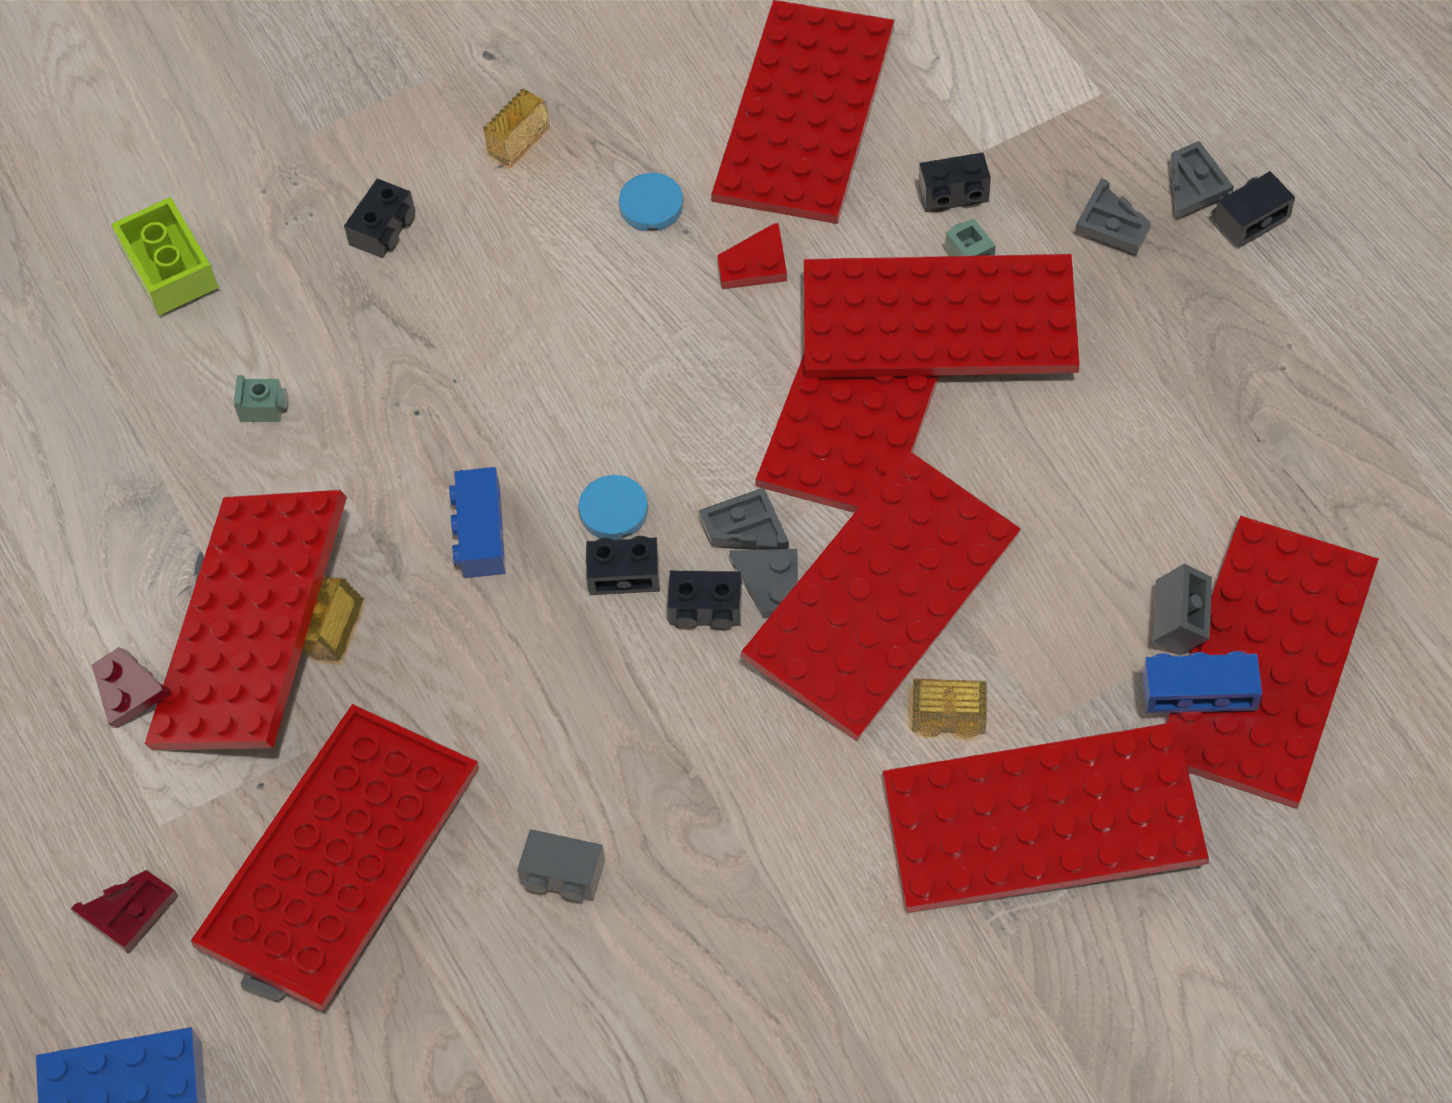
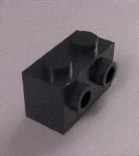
M984 152L919 163V191L925 213L989 202L991 176Z
M1269 171L1260 177L1251 178L1244 186L1234 192L1229 191L1223 194L1217 201L1214 222L1237 247H1240L1290 218L1295 196Z
M377 178L344 225L349 245L383 258L388 250L396 245L399 234L405 225L410 224L414 218L415 207L411 191Z
M635 536L631 539L613 540L611 538H600L596 541H586L587 583L590 595L660 592L657 537Z
M670 570L668 592L670 625H677L681 628H693L696 625L713 626L719 629L741 626V571Z

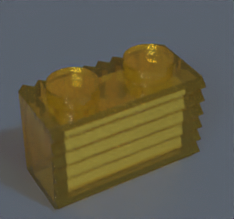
M520 89V93H516V97H512V101H508V105H505L504 109L499 110L500 113L495 114V118H491L492 122H487V126H483L488 155L510 166L550 125L548 122V111L546 110L547 103L526 89Z
M323 577L303 648L315 660L339 662L346 650V644L354 623L358 619V613L364 598L360 597L361 594H358L353 589L354 587L346 582V579Z
M913 679V732H920V734L928 737L938 736L941 732L944 734L948 732L951 734L956 733L964 738L975 737L978 733L981 735L985 734L987 722V681Z

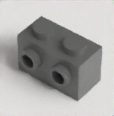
M1183 564L1156 579L1153 624L1154 643L1181 655L1210 639L1211 576Z
M530 829L517 869L521 885L536 893H545L546 890L561 893L563 897L573 901H581L583 898L594 900L606 860L603 845Z

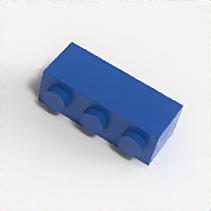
M496 467L454 471L455 485H449L451 506H456L457 514L451 515L453 536L458 535V544L452 545L454 565L461 566L464 578L506 574L501 493Z
M1234 651L1226 655H1209L1204 652H1197L1189 656H1172L1161 653L1152 657H1145L1142 678L1146 713L1258 710L1262 688L1257 654Z

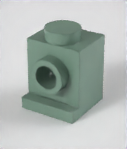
M975 218L965 223L956 224L946 232L945 248L951 256L995 255L996 245Z
M237 375L233 404L240 422L281 421L282 409L287 408L288 394L287 389L281 387L279 379H245L244 375Z

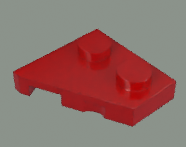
M773 223L717 255L722 289L787 281V270L779 223Z

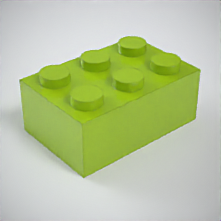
M171 197L111 224L120 248L159 316L219 288L208 259Z

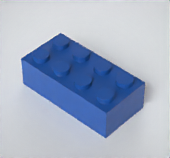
M192 1027L36 1055L38 1103H206L202 1042Z

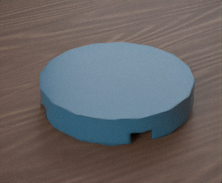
M645 173L637 175L626 182L620 190L618 201L622 218L630 226L648 231V228L665 229L675 223L682 214L684 200L681 187L673 178L660 173Z
M621 475L603 476L589 483L581 493L578 504L581 520L588 532L598 538H611L613 540L622 539V536L629 533L630 536L636 533L645 523L649 510L646 493L638 482Z

